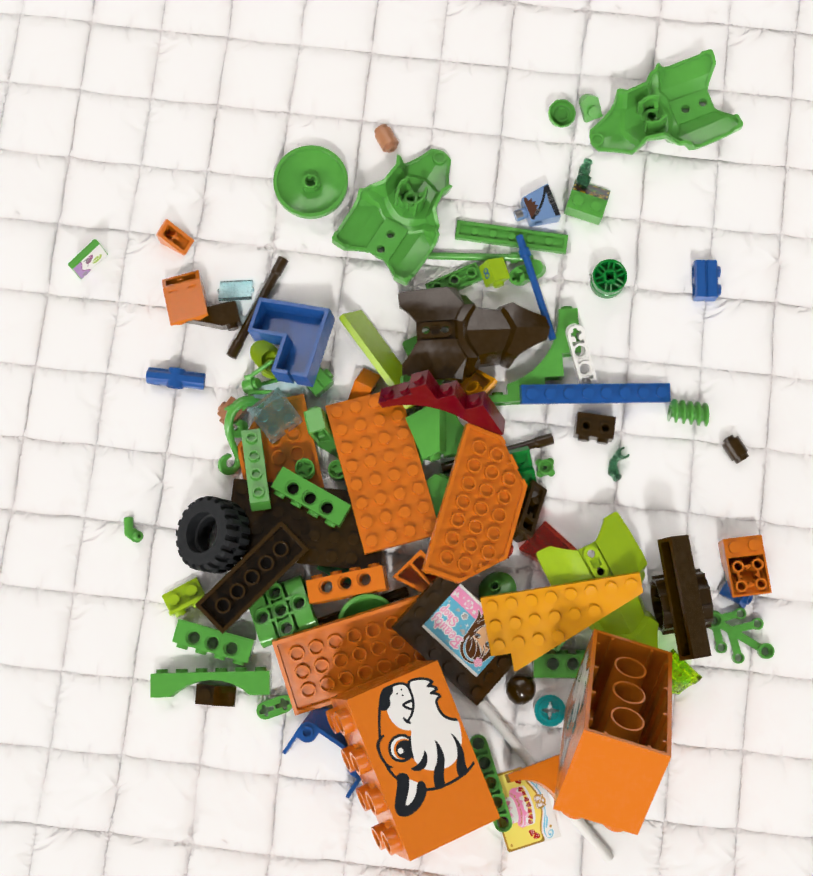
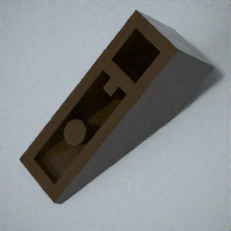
M235 300L207 307L208 316L201 320L186 322L228 331H235L239 329V326L243 325Z
M535 480L529 483L513 536V540L517 543L533 538L547 493V489Z

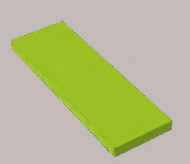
M358 310L342 314L339 320L388 386L400 384L402 364L364 312ZM403 405V407H404L405 409H409V408H411V407L417 406V405Z

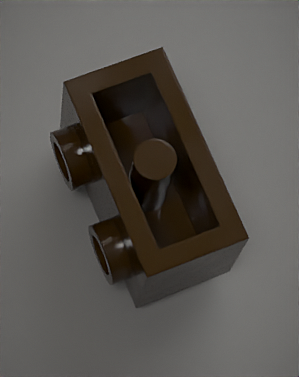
M577 412L573 437L578 438L577 440L581 442L596 440L598 444L607 445L608 442L611 443L614 439L616 417Z

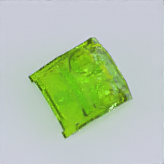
M671 649L669 652H672V694L679 695L688 687L699 682L702 676L686 661H680L679 655L674 649Z

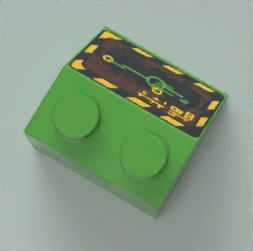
M575 179L564 214L599 225L611 190Z

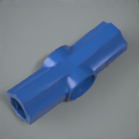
M148 367L146 371L147 384L163 385L173 389L190 388L204 390L205 373L190 372L176 367H169V369Z

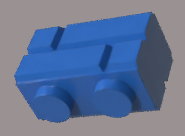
M694 260L691 265L693 301H716L718 296L721 295V284H718L721 267L717 266V260Z

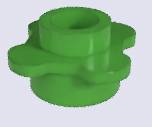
M552 458L537 459L535 462L538 470L536 475L539 478L547 475L550 477L554 476V460Z

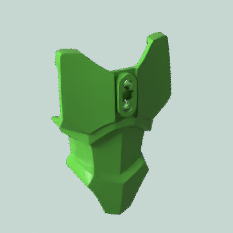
M704 50L696 56L670 66L662 67L660 63H657L655 69L649 73L646 82L628 90L617 89L611 109L590 129L589 138L593 148L598 152L633 155L646 142L665 139L667 143L685 146L690 151L700 149L741 130L743 121L740 116L717 110L708 93L709 82L716 66L713 50ZM703 102V103H705L706 105H705V106H701L699 103ZM683 109H687V110L689 109V112L684 113V112H682V110H683Z
M430 149L418 158L404 163L402 157L397 154L395 166L383 180L370 184L366 188L359 189L353 207L337 231L334 232L332 243L343 251L371 253L377 259L385 262L394 281L407 286L424 265L439 241L440 233L438 230L440 224L436 209L441 198L447 195L453 187L449 184L450 157L444 151ZM391 234L394 237L389 238L387 235ZM384 247V252L380 253L377 251Z

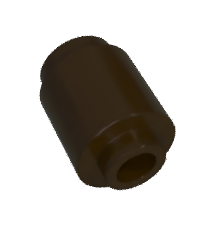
M732 434L723 440L724 444L722 447L731 461L738 464L749 457L748 450L739 436L734 437Z

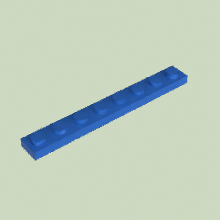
M670 383L520 385V405L671 402Z

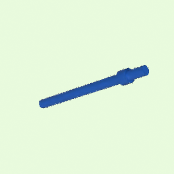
M517 235L516 240L520 249L518 252L520 258L524 261L540 314L546 317L550 325L549 341L555 340L556 335L530 258V249L526 246L523 235Z

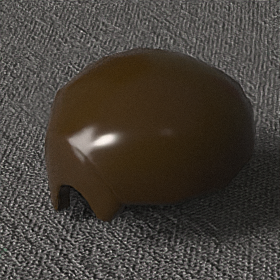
M515 674L506 684V694L508 699L514 704L524 705L535 696L536 683L528 674Z

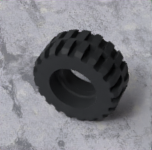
M213 496L198 498L195 502L188 505V509L182 513V519L178 521L177 525L179 527L176 530V546L179 548L178 553L182 557V561L189 568L214 574L230 571L241 560V556L245 555L247 551L245 550L246 546L250 542L248 539V535H250L248 525L250 523L248 517H245V511L235 502ZM216 523L217 534L214 543L210 547L209 535L213 525Z

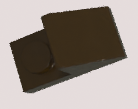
M197 684L195 704L235 707L237 687Z

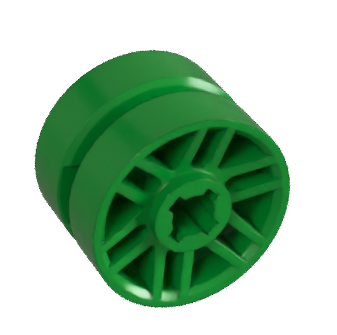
M603 260L593 270L590 277V287L594 294L600 298H614L622 291L626 284L627 271L617 260Z

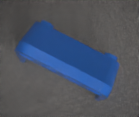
M324 706L310 711L282 753L286 755L297 739L309 743L314 741L319 733L342 749L348 747V744L341 732L335 734L332 731L326 716V711L330 708ZM356 770L350 773L356 780L346 794L348 799L361 781V777Z

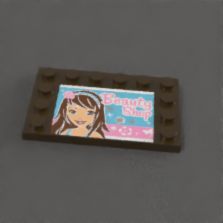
M437 576L391 626L426 660H438L443 675L476 706L513 666L511 653L491 656L481 601L462 583L457 584Z

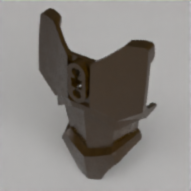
M453 287L420 289L398 294L399 309L405 311L416 322L417 343L402 365V376L408 375L411 377V374L429 370L436 380H457L458 383H462L480 367L500 365L509 369L521 353L546 341L549 335L550 325L545 316L525 309L514 302L499 306L497 309L477 307L466 295L460 294L458 289ZM443 327H446L449 329V331L444 333L441 331V329ZM422 329H429V333L424 334Z

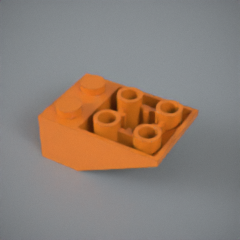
M199 270L162 279L163 293L171 326L182 325L191 320H201L208 316L205 289Z
M762 535L728 538L718 542L720 559L732 598L772 593Z

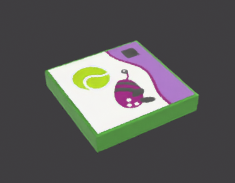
M93 239L68 263V266L82 280L108 253L96 239Z

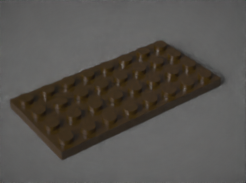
M234 478L231 501L240 505L250 523L248 525V528H250V535H248L250 542L246 546L245 550L247 551L245 555L280 521H284L310 547V550L296 564L343 569L353 567L365 569L368 568L369 564L380 563L381 565L382 550L364 554L352 508L341 527L335 526V528H332L324 523L326 519L320 516L315 518L307 513L308 509L301 506L299 509L290 503L291 499L287 497L282 499L273 494L275 491L271 488L273 482H268L271 509L252 511L247 480ZM291 485L288 492L291 494L297 493L299 486ZM322 488L351 505L347 490ZM309 494L305 498V502L308 504L316 500L314 494ZM325 504L322 507L324 513H330L333 510L331 504Z

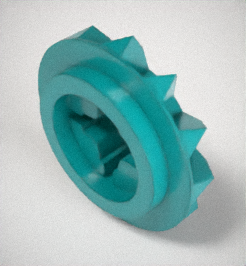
M551 694L544 695L535 704V717L544 726H557L564 720L566 707L559 697ZM549 702H551L553 709L558 710V712L551 714L550 719L548 713L542 711V709L548 708Z

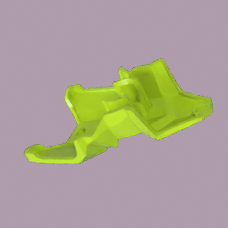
M613 512L603 518L596 540L578 550L549 546L536 552L537 560L550 585L639 571L641 583L643 584L645 579L644 570L648 565L643 552L618 512ZM589 550L594 552L593 558L588 556L587 552ZM598 567L603 569V575L597 574ZM641 595L589 626L591 632L597 629L658 648L659 624L652 613L646 610Z

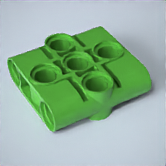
M301 574L275 583L249 609L258 639L263 648L273 645V639L319 626L313 605L309 604L307 587ZM276 589H280V594L277 597H273V592ZM304 600V605L301 608H297L298 601ZM286 607V612L283 615H279L280 608ZM267 614V620L261 623V617ZM292 625V630L285 634L286 626Z

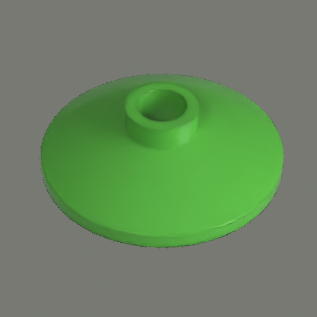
M493 572L481 581L478 594L479 598H481L482 596L517 591L514 579L509 574Z

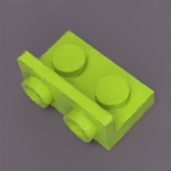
M196 577L163 594L162 598L169 610V615L178 618L187 613L186 610L192 606L194 609L197 608L195 604L205 595V592Z

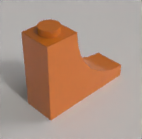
M560 754L505 774L507 783L518 780L530 781L542 786L554 798Z

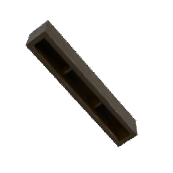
M689 535L658 539L657 543L679 660L712 656Z

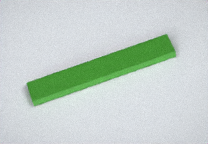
M457 220L455 240L519 248L516 236L522 234L526 246L530 250L565 255L568 235Z

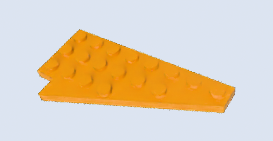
M640 571L482 596L480 599L491 656L511 653L514 671L520 670L641 595L643 588Z

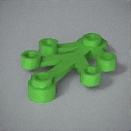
M736 608L734 611L724 614L713 610V617L716 618V623L711 624L712 627L708 629L713 631L716 642L714 649L717 653H725L727 651V644L723 642L721 630L728 634L733 652L731 659L734 663L740 664L745 659L744 654L741 653L738 640L755 649L758 656L762 659L773 657L775 650L771 644H760L742 633L751 629H762L764 626L762 619L754 618L751 622L731 626L725 621L735 618L738 620L744 619L747 615L745 609ZM738 610L743 612L742 617L737 616ZM756 620L760 622L758 628L754 626ZM719 644H723V651L718 650ZM764 647L768 650L766 655L762 653V648ZM736 654H739L741 656V660L739 662L735 660Z

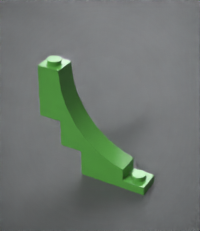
M563 306L561 309H558L556 339L553 341L547 355L527 375L507 384L506 394L503 395V392H493L492 395H489L495 406L520 405V385L545 384V381L563 379V358L571 357L565 331L570 324L576 323L579 325L578 308ZM574 328L573 333H571V335H573L576 338L577 342L580 341L577 339L576 333H578L579 331ZM581 346L575 349V354L578 356L581 354Z

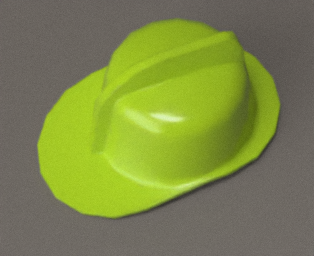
M265 340L256 341L250 348L251 359L258 367H261L270 360L275 361L278 349L272 343ZM274 363L260 373L268 379H275L271 372Z

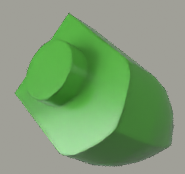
M583 94L579 98L578 102L585 123L603 117L598 97L593 94Z

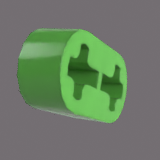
M281 695L260 703L256 709L258 717L266 720L289 712L292 709L291 702L287 705L286 710L284 707H276L277 704L282 702V698L290 702L289 696ZM263 705L266 707L273 706L274 710L268 712V716L260 712L263 709Z

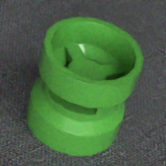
M302 458L295 464V472L297 475L309 480L315 475V466L311 460Z
M332 461L328 467L330 477L335 481L344 480L340 461Z

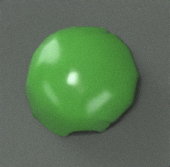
M557 99L549 106L547 114L552 125L564 128L573 123L576 111L574 105L568 100Z

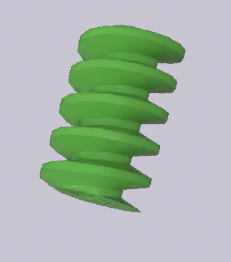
M672 399L667 412V421L669 422L671 417H673L674 423H677L678 419L681 418L682 424H685L686 419H689V424L692 425L694 420H696L697 426H700L701 422L704 421V425L707 427L710 417L709 406L707 403L701 405L700 402H695L693 405L692 401L685 403V400H680L678 403L677 399Z

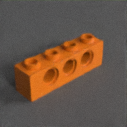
M380 563L369 564L368 568L361 569V567L349 568V572L345 573L333 571L330 572V576L325 577L322 574L313 575L310 580H306L309 604L312 605L348 599L364 593H378L390 590L386 567L380 565ZM369 574L371 580L367 585H364L362 579L365 575ZM347 578H350L351 586L345 589L343 583ZM328 582L332 583V590L330 592H326L324 589Z

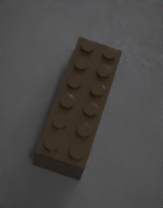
M280 521L195 606L222 634L225 633L310 550V547L284 521Z

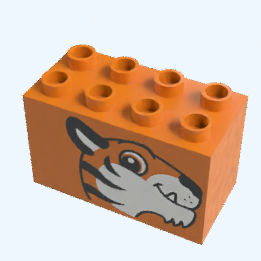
M594 629L566 702L553 809L561 811L572 819L583 818L603 824L613 832L625 831L638 835L671 759L672 652Z
M438 660L414 661L330 698L333 708L326 711L327 720L332 731L335 734L341 732L346 739L348 747L341 749V755L349 772L351 773L356 770L361 777L363 785L356 788V793L365 811L371 809L379 824L372 826L371 831L380 850L386 848L391 856L397 854L408 861H412L500 818Z

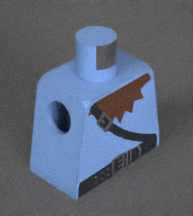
M548 184L524 196L520 203L522 208L513 211L517 222L526 219L530 227L559 222L561 217Z

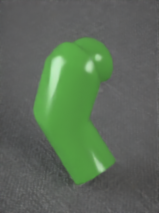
M125 517L124 535L132 542L138 543L142 541L144 535L141 531L134 528L133 517Z

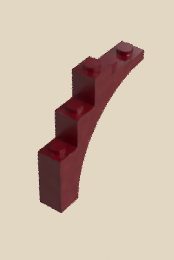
M425 370L411 374L410 381L381 389L378 403L382 408L396 405L427 406L454 414L472 425L500 436L504 435L505 419L488 394L482 391L467 395L457 380L439 385L430 371Z

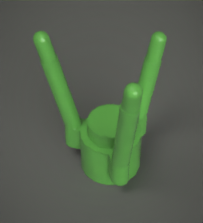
M274 360L268 361L251 374L244 376L245 379L242 381L244 393L250 396L273 393L272 390L259 389L264 385L280 381H277L275 378L261 382L259 378L254 376L274 363Z

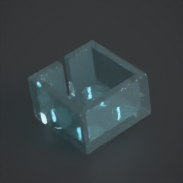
M279 387L247 409L271 444L286 434L284 430L291 431L303 422L301 416Z

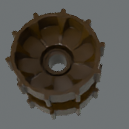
M699 568L695 569L706 628H710L714 621V605L705 573ZM664 575L651 576L650 599L654 617L659 624L658 630L662 632V635L673 634L674 628Z

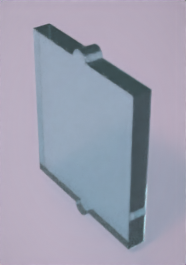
M253 279L220 281L219 289H217L219 294L218 301L252 300V292H254Z

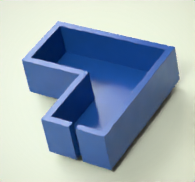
M259 297L248 332L254 341L265 340L269 343L280 345L271 369L277 381L292 384L295 381L298 385L313 387L335 318L330 308Z

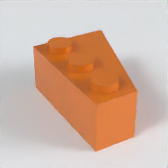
M419 550L392 577L422 593L437 576L421 571L426 554Z

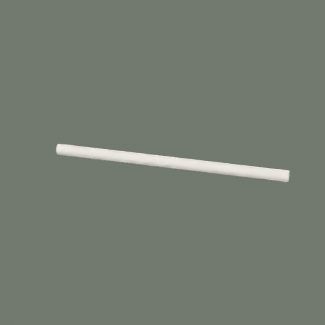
M485 699L482 700L477 706L525 765L529 766L537 763ZM570 818L602 859L609 863L614 856L584 819Z

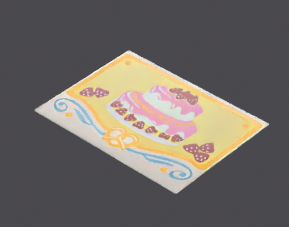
M525 764L497 773L512 819L510 830L500 832L506 854L562 837L546 789L536 783L525 780L507 783L504 775L526 767ZM488 777L485 780L488 788H492L496 784V780L493 777ZM500 797L493 798L496 808L502 804V799ZM500 817L497 820L499 827H505L508 824L506 817Z

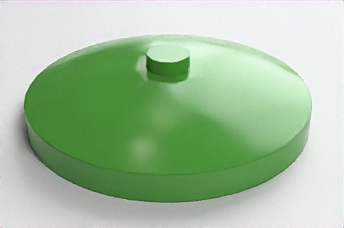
M307 145L291 150L280 160L274 172L273 186L276 197L285 210L300 218L317 219L331 214L344 201L348 190V175L343 162L335 153L321 146Z

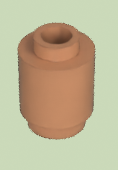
M387 124L378 126L374 133L375 139L382 151L394 152L399 141L392 129Z

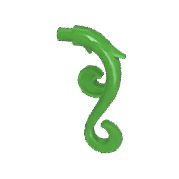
M250 395L242 396L224 408V410H227L224 420L225 436L235 457L234 464L231 467H228L226 464L227 460L232 457L230 453L224 454L219 459L218 469L224 475H233L239 470L240 461L235 438H242L241 431L248 430V423L245 420L237 419L234 421V418L241 409L244 411L247 407L261 406L263 401L260 398ZM233 421H234V424L237 425V429H235V430H234V427H233Z

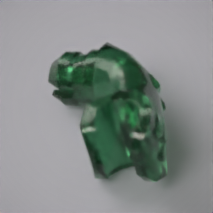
M584 159L583 164L579 167L576 179L577 184L588 188L592 179L589 176L591 165L593 164L591 159Z
M625 447L617 449L608 464V475L615 482L622 478V475L618 472V461L625 460L630 456V454L626 456L621 454V450L625 449Z

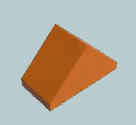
M165 219L156 234L160 243L183 256L186 255L194 242L190 236L168 219Z
M363 368L354 381L348 400L373 394L381 376L369 369Z

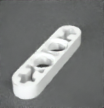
M576 323L570 324L566 328L565 334L578 383L587 384V380L584 378L588 377V381L591 384H598L585 331ZM574 328L579 331L576 335L580 341L576 342V338L571 335ZM578 346H583L584 353L579 356L576 355L575 349ZM585 363L588 364L589 370L586 373H581L580 366Z

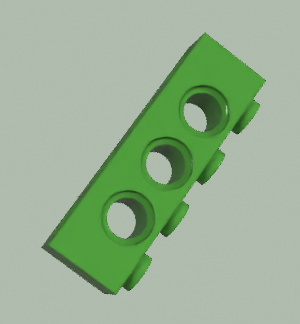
M260 428L241 431L251 510L271 509Z
M285 467L281 468L271 485V488L275 490L273 494L282 499L284 497L291 499L290 503L299 509L301 506L308 509L307 513L315 518L320 516L326 519L324 523L332 528H335V526L341 527L352 508L350 504ZM293 484L299 486V490L295 494L288 492L289 487ZM314 494L316 496L315 502L311 504L306 503V496ZM325 504L333 506V510L330 513L322 511V507Z
M178 619L172 642L177 643L176 647L187 650L188 647L195 648V653L206 655L207 652L213 653V658L224 661L226 657L233 659L232 663L244 666V663H250L256 640L228 632L222 634L218 629ZM197 632L200 636L197 643H192L190 639L191 634ZM213 637L217 638L219 642L215 649L209 646V641ZM230 643L237 645V651L234 654L228 652Z
M559 650L556 654L545 653L532 662V678H576L586 650H576V654H568V650ZM550 658H554L558 662L557 668L554 670L548 667L547 663ZM571 658L577 661V667L574 670H571L567 665L568 660Z

